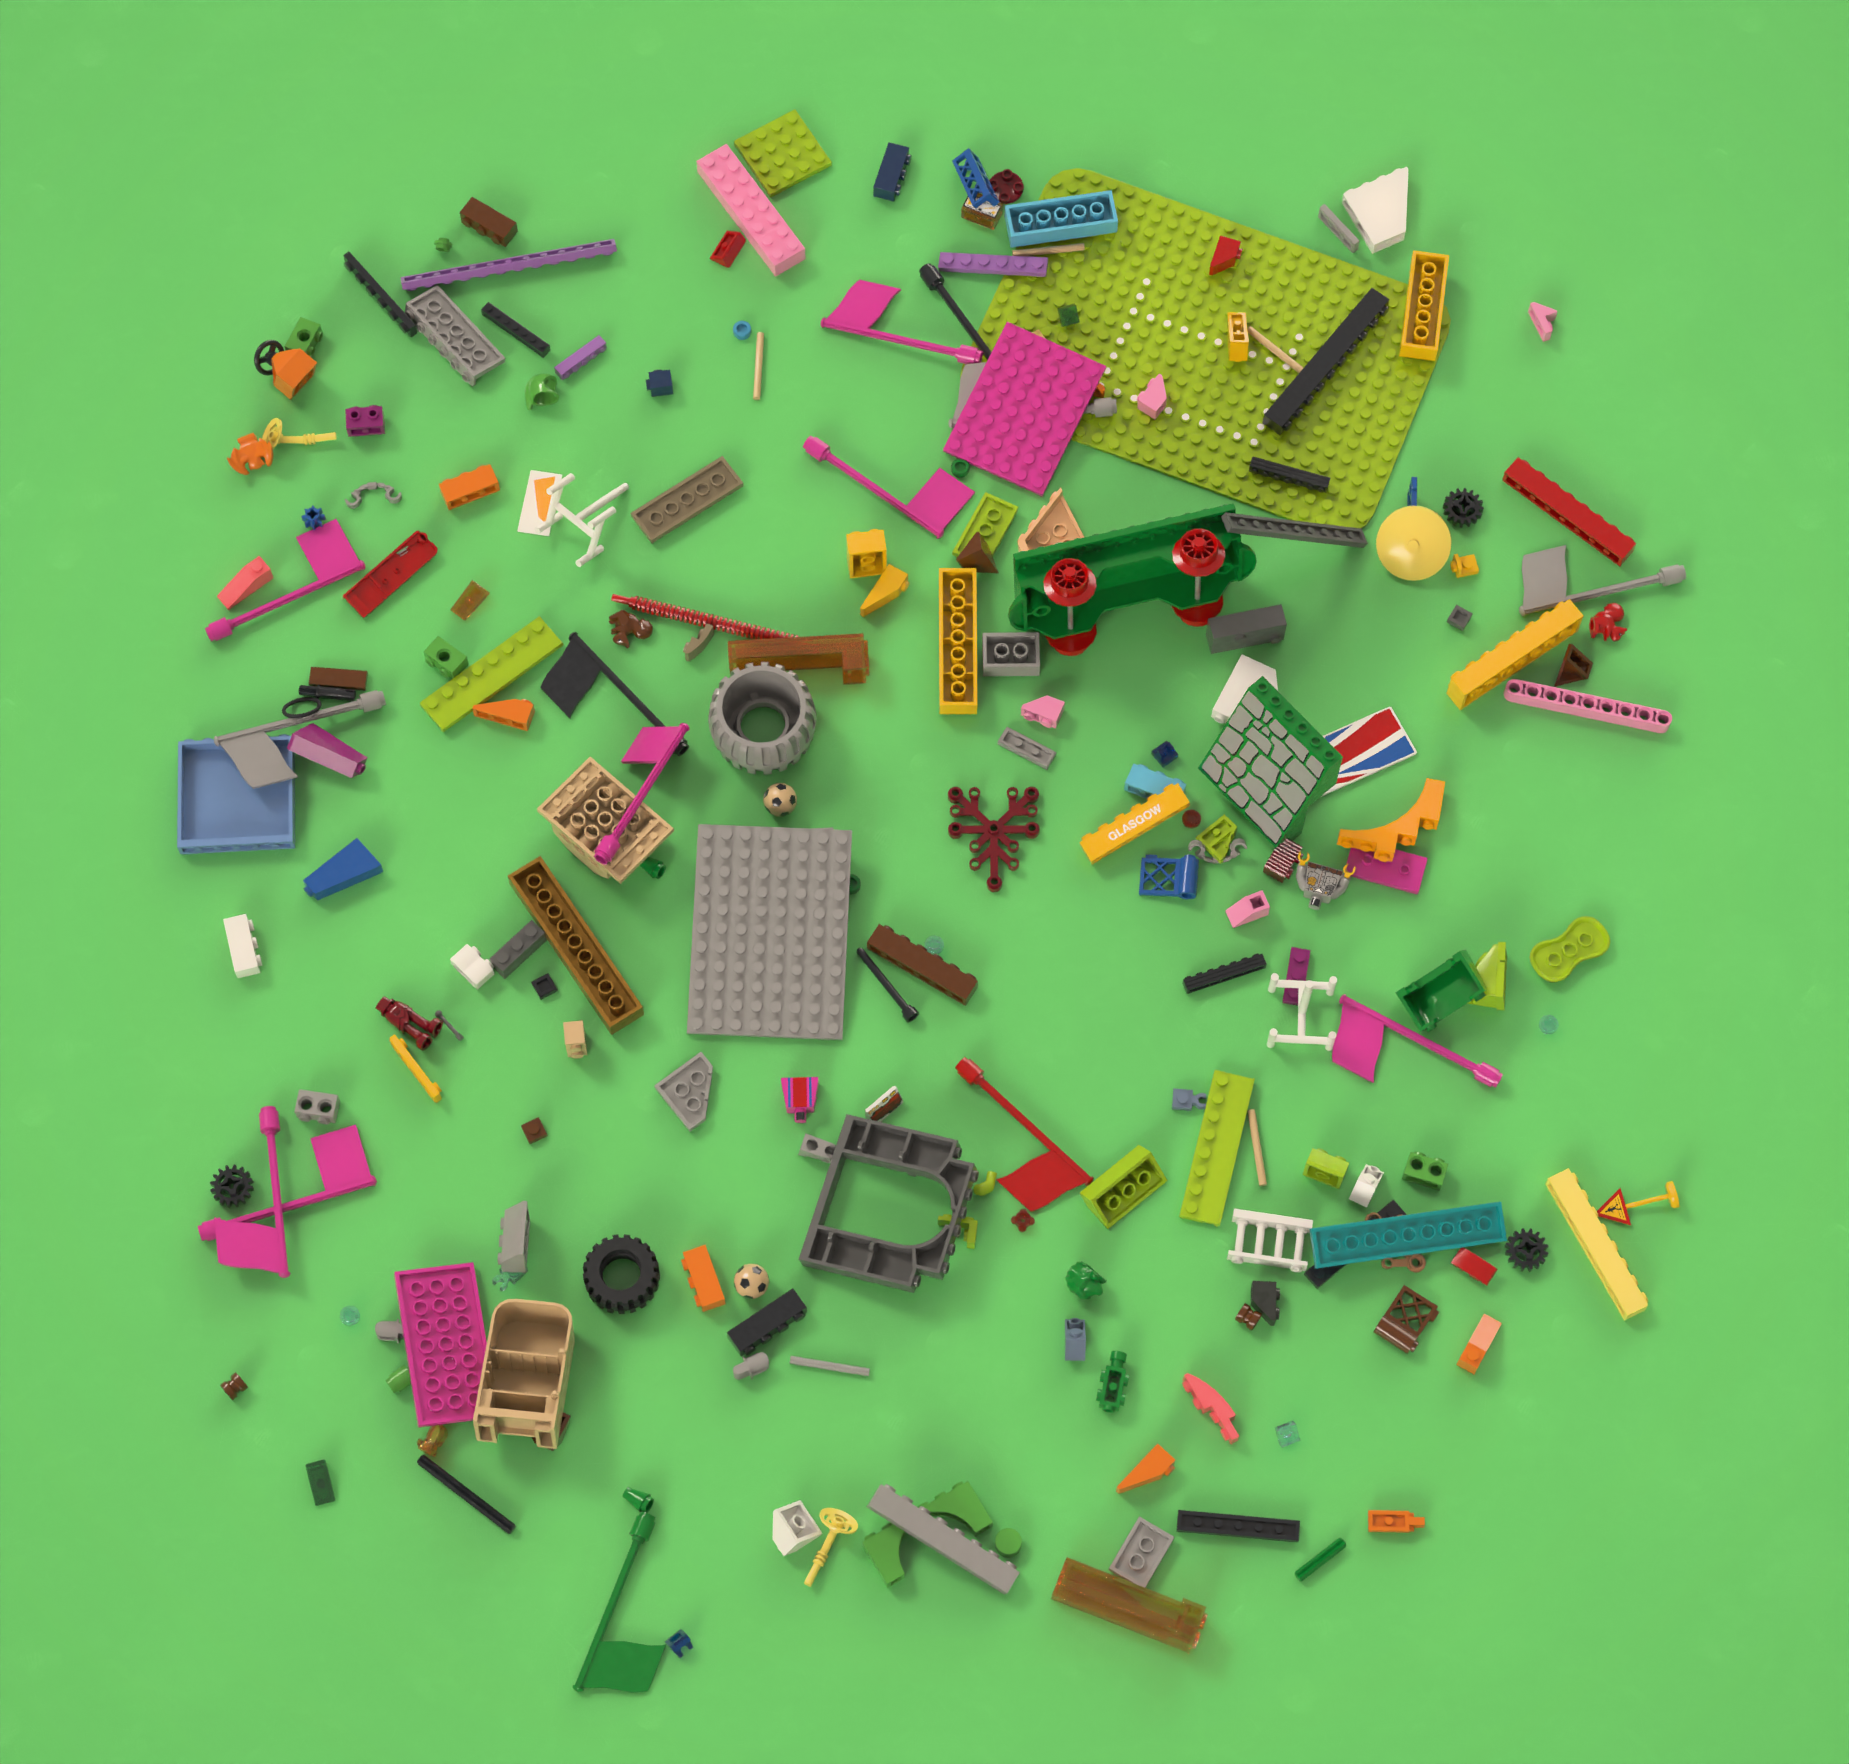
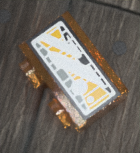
M978 193L975 200H978L983 195ZM968 196L961 208V218L992 230L995 229L1003 213L1002 203H998L994 207L986 201L975 209Z

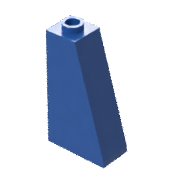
M356 838L303 880L305 885L303 889L309 897L314 896L318 901L381 874L383 869L378 860Z

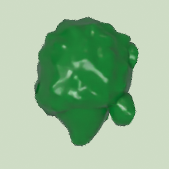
M1083 1261L1071 1266L1065 1277L1070 1292L1075 1293L1081 1300L1090 1299L1094 1295H1102L1103 1289L1101 1284L1107 1282L1105 1278Z

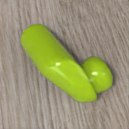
M988 1171L986 1181L973 1187L974 1194L984 1196L992 1192L997 1173Z

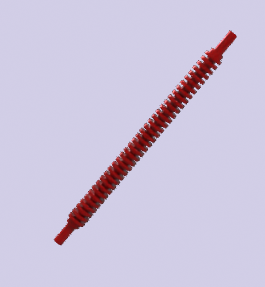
M613 594L611 601L629 605L632 610L637 609L640 612L642 609L643 613L650 614L651 612V615L656 613V616H665L667 619L670 616L671 620L675 617V621L683 622L684 620V623L689 621V624H698L700 627L702 624L705 627L707 623L712 625L714 630L717 628V631L722 629V632L725 633L726 631L728 634L731 632L732 635H735L736 632L737 636L741 633V637L749 638L750 636V639L755 637L757 641L760 637L761 642L764 640L765 643L769 641V644H772L774 641V645H783L785 648L788 645L789 649L792 648V645L794 650L805 648L819 652L820 644L804 641L803 638H799V635L791 634L790 636V633L785 635L783 631L780 635L779 630L776 632L775 629L771 631L770 628H767L766 631V627H763L761 630V626L753 625L752 627L750 623L747 626L746 622L739 621L738 623V620L733 622V619H729L728 622V618L724 619L722 616L719 618L716 615L714 618L713 614H705V612L700 614V611L695 613V610L689 608L686 610L685 607H682L681 610V606H672V604L667 606V603L662 605L660 601L654 600L653 602L652 599L648 601V598H639V596H631L629 598Z

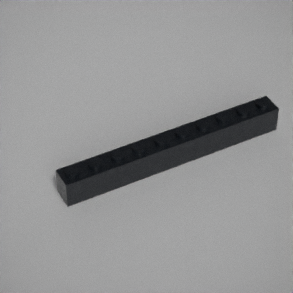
M1371 288L1264 414L1263 424L1279 435L1284 430L1288 431L1295 417L1298 419L1301 416L1303 408L1306 405L1309 406L1314 399V395L1323 390L1325 382L1333 378L1338 366L1342 367L1347 360L1346 357L1349 354L1352 355L1357 348V344L1366 339L1368 331L1374 329L1378 324V319L1387 314L1390 299Z

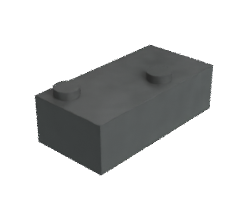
M1282 604L1208 618L1206 637L1211 654L1266 643L1276 644L1284 640L1287 623Z

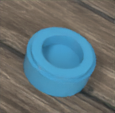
M746 321L735 323L733 326L734 336L739 340L749 338L751 335L750 324Z

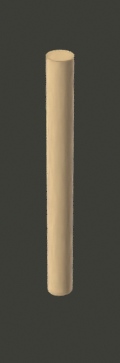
M1084 243L1012 250V256H1034L1083 251L1085 247Z
M1250 326L1247 329L1248 334L1295 371L1301 372L1303 367L1253 327Z
M762 332L757 333L754 400H760L764 345V333Z
M1250 1109L1247 1112L1259 1186H1266L1267 1182L1255 1109Z

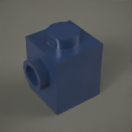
M670 370L648 372L649 379H646L647 390H651L652 397L673 394Z

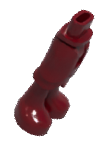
M385 996L382 997L375 1009L381 1012V1016L385 1017L403 1034L406 1032L414 1038L417 1048L422 1051L431 1045L432 1037L436 1038L443 1026L441 1019L426 1020L408 1005L394 999H388ZM410 1021L417 1024L427 1033H422L421 1031L414 1028L412 1025H410Z

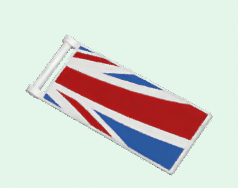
M1387 707L1323 736L1343 756L1336 784L1322 796L1416 755L1417 751L1392 707Z

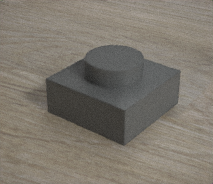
M1456 605L1448 617L1447 623L1463 631L1473 613Z

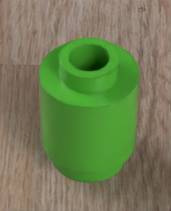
M403 1365L388 1375L389 1378L385 1380L393 1393L401 1392L411 1385L409 1368Z

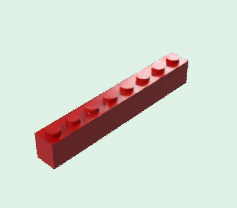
M1517 457L1504 472L1502 481L1619 567L1634 551L1636 543L1630 536L1621 533L1615 525H1610L1601 515L1595 514L1586 504L1580 503L1571 493L1565 492L1556 482L1550 481L1541 471L1531 467L1526 460Z

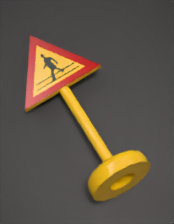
M1673 1181L1667 1182L1665 1185L1667 1194L1625 1204L1621 1188H1619L1597 1210L1598 1217L1631 1226L1627 1212L1629 1208L1664 1199L1669 1200L1672 1208H1679L1680 1204Z

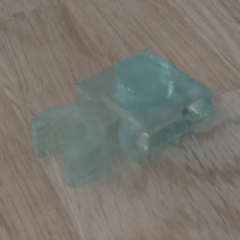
M500 1268L501 1275H496L492 1283L496 1285L497 1282H503L500 1286V1291H504L509 1281L515 1284L526 1273L502 1272V1268Z

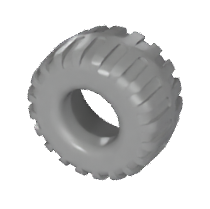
M761 662L760 666H753V663L745 664V669L739 670V668L731 671L730 677L725 676L719 682V688L714 690L708 715L709 730L717 750H720L722 757L727 762L731 760L735 768L739 770L743 767L747 768L748 773L756 774V771H763L764 775L772 774V770L779 769V772L786 770L789 763L796 764L800 760L801 754H805L808 751L816 727V709L807 685L803 680L799 681L798 675L792 670L786 672L785 667L779 664L772 667L769 665V662ZM768 707L782 715L785 721V728L783 733L774 741L753 742L744 736L741 730L743 717L755 708Z

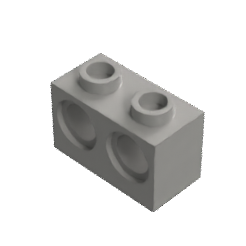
M299 1089L294 1112L301 1121L317 1120L321 1124L336 1123L340 1099L338 1095ZM305 1104H312L310 1109H303ZM324 1107H331V1110L329 1112H322V1109Z

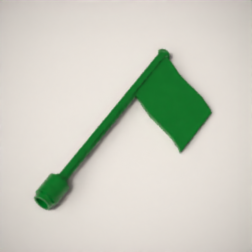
M640 1512L639 1516H636L629 1533L633 1536V1542L575 1685H573V1689L577 1692L584 1691L583 1688H608L632 1693L647 1692L650 1688L666 1644L644 1645L627 1641H602L639 1547L644 1541H649L655 1526V1517L648 1513Z

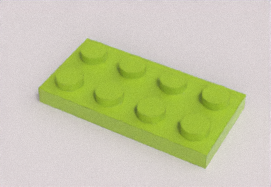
M985 492L957 542L952 555L958 557L974 534L979 532L987 542L993 557L1018 512V506Z

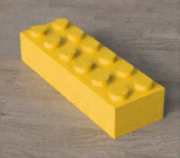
M1413 250L1399 352L1401 357L1436 360L1449 255Z

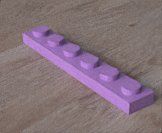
M940 252L938 270L942 272L1046 277L1048 258Z

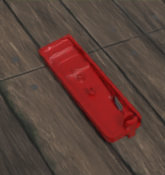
M414 532L348 590L342 598L364 619L434 558L438 551L437 547L428 540L426 533Z

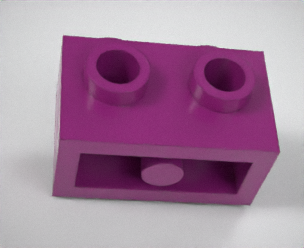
M371 405L361 408L354 406L345 409L348 437L385 434V419L382 406Z

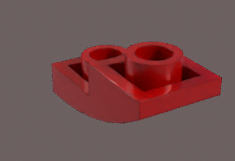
M1464 1247L1459 1249L1451 1261L1453 1266L1466 1272L1486 1286L1498 1270Z

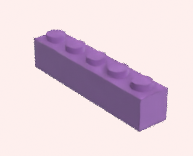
M598 335L555 366V373L561 380L568 378L570 374L578 371L581 366L586 365L588 361L596 358L599 353L604 352L607 348L606 342Z

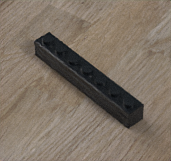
M488 302L481 309L483 316L532 349L542 358L550 351L548 343Z
M1254 456L1249 466V472L1253 474H1260L1264 477L1282 480L1286 483L1307 487L1311 490H1318L1321 493H1327L1330 483L1329 477Z
M1257 953L1250 958L1245 957L1241 961H1233L1229 965H1221L1217 969H1209L1205 973L1199 972L1193 977L1187 976L1182 984L1186 994L1265 969L1267 964L1263 954Z

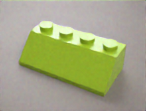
M1138 1145L1082 1190L1080 1195L1092 1213L1109 1229L1168 1180L1152 1153Z

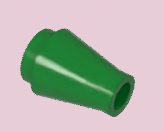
M650 857L640 865L652 878L657 879L661 878L666 870V866L663 865L662 861Z
M627 1487L623 1493V1498L629 1501L639 1512L647 1513L654 1503L651 1494Z

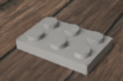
M1139 1517L1108 1570L1144 1591L1173 1542L1174 1536Z

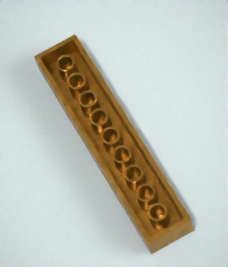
M541 856L509 874V884L536 924L545 932L546 939L610 1034L616 1033L644 1015L642 1005Z

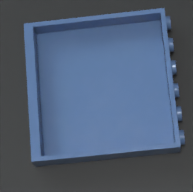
M281 734L277 737L268 736L279 749L289 768L295 773V753L287 749L291 736L287 734ZM205 738L199 741L186 739L178 742L177 848L180 854L295 848V778L253 789L242 778L232 758L220 745L219 747L216 746L213 739Z

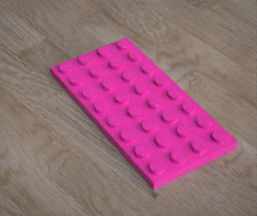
M474 1263L394 1272L418 1428L473 1421L487 1346Z

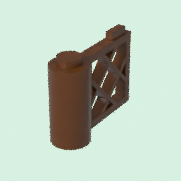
M1404 1285L1373 1333L1406 1354L1409 1351L1413 1353L1419 1344L1416 1341L1427 1323L1429 1321L1433 1322L1439 1314V1311L1436 1310L1438 1306ZM1404 1292L1412 1297L1413 1303L1403 1304L1402 1295ZM1425 1305L1431 1311L1429 1314L1420 1315L1418 1306ZM1415 1307L1417 1316L1407 1317L1405 1308ZM1401 1309L1403 1318L1396 1319L1390 1313L1392 1310ZM1418 1320L1420 1326L1418 1331L1410 1328L1408 1321Z

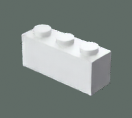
M246 914L223 919L237 978L260 973L259 966H262L260 954L256 955L255 951L258 948L256 937H252L251 931H255L252 919L248 920Z

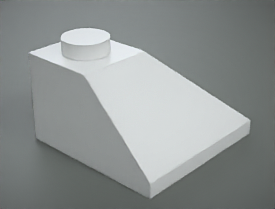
M801 1500L773 1511V1541L783 1556L796 1552L822 1534Z

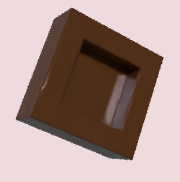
M539 1117L521 1125L529 1144L547 1137Z

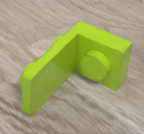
M943 1214V1216H938V1225H949L952 1215ZM972 1217L962 1219L960 1226L965 1228L963 1241H967V1248L975 1249L978 1221Z

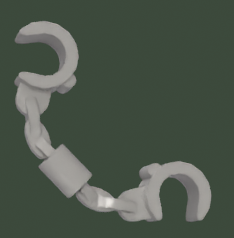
M370 482L351 492L352 497L357 499L356 502L350 503L347 499H345V502L349 508L355 509L362 502L361 497H359L361 491L365 489L373 490L377 489V487L385 489L387 492L385 493V498L390 503L400 502L402 494L400 492L397 497L392 498L390 495L395 491L394 487L384 483Z
M1240 838L1233 840L1232 844L1229 845L1232 851L1229 856L1225 857L1223 862H1227L1240 855V851L1235 848L1237 845H1243L1247 849L1245 840ZM1193 840L1189 843V851L1195 846L1200 847L1195 852L1196 857L1213 864L1219 863L1213 856L1212 858L1205 856L1204 851H1206V848L1201 841Z

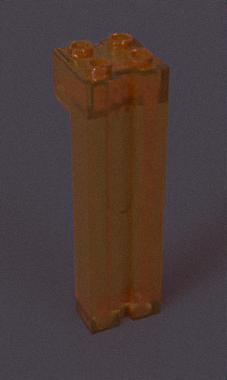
M863 633L728 641L730 674L736 668H739V670L745 669V664L753 663V666H760L761 662H769V665L775 667L776 664L784 666L785 671L842 667L843 684L866 683V676H869L868 641L864 640Z
M1066 1557L1051 1597L1052 1600L1187 1653H1190L1191 1648H1196L1201 1635L1197 1631L1198 1629H1203L1208 1614L1204 1613L1206 1607L1185 1598L1180 1602Z

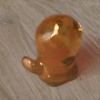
M443 1425L431 1426L426 1438L423 1440L418 1439V1449L427 1455L436 1457L437 1448L441 1447L448 1437L447 1428Z

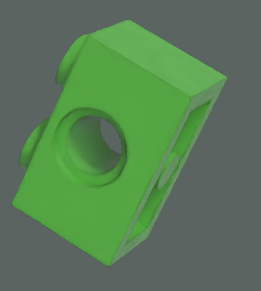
M300 317L284 346L285 350L302 349L312 357L316 344L323 337L321 325Z
M439 636L424 651L425 662L431 667L435 666L438 668L439 672L446 678L450 677L453 679L469 665L467 656ZM442 658H449L447 661H441Z

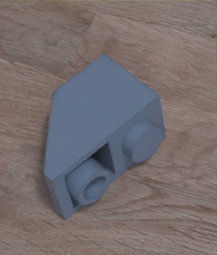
M1078 1318L1065 1319V1360L1085 1361V1320Z

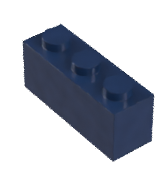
M888 142L873 187L874 197L894 201L896 195H900L902 187L900 183L901 180H905L907 172L905 168L906 165H910L912 155H909V147Z

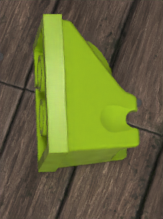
M1498 942L1488 952L1484 953L1475 964L1487 989L1484 992L1486 996L1477 1002L1474 999L1467 1004L1505 1010L1507 950L1506 942Z

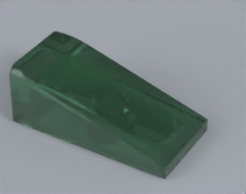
M323 1459L306 1464L315 1506L336 1501L326 1460Z

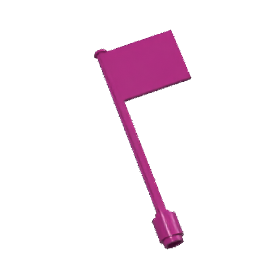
M809 436L803 445L805 452L820 462L827 460L937 536V539L944 535L946 526L975 494L972 489L939 468L906 506L831 454L830 446L819 438Z
M337 519L323 524V527L319 526L315 530L312 529L296 537L318 578L317 581L232 620H226L223 617L208 624L205 631L210 641H218L232 635L231 630L236 626L357 571L365 570V563L357 558Z
M680 723L679 726L642 727L621 762L623 764L656 765L613 833L609 836L605 835L595 849L594 858L599 863L607 864L611 862L620 848L618 839L685 733L690 730L688 724Z
M356 1125L310 1138L325 1191L283 1203L282 1212L291 1211L373 1185L374 1187L376 1186L377 1180L370 1174ZM274 1206L227 1221L251 1223L275 1215ZM214 1219L202 1222V1225L198 1226L202 1241L207 1240L208 1242L216 1239Z

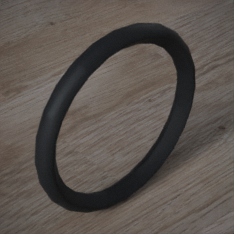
M314 697L297 698L285 704L282 708V713L288 718H303L319 711L322 704L319 699ZM313 701L318 704L315 709L306 713L289 714L286 712L289 706L299 702Z

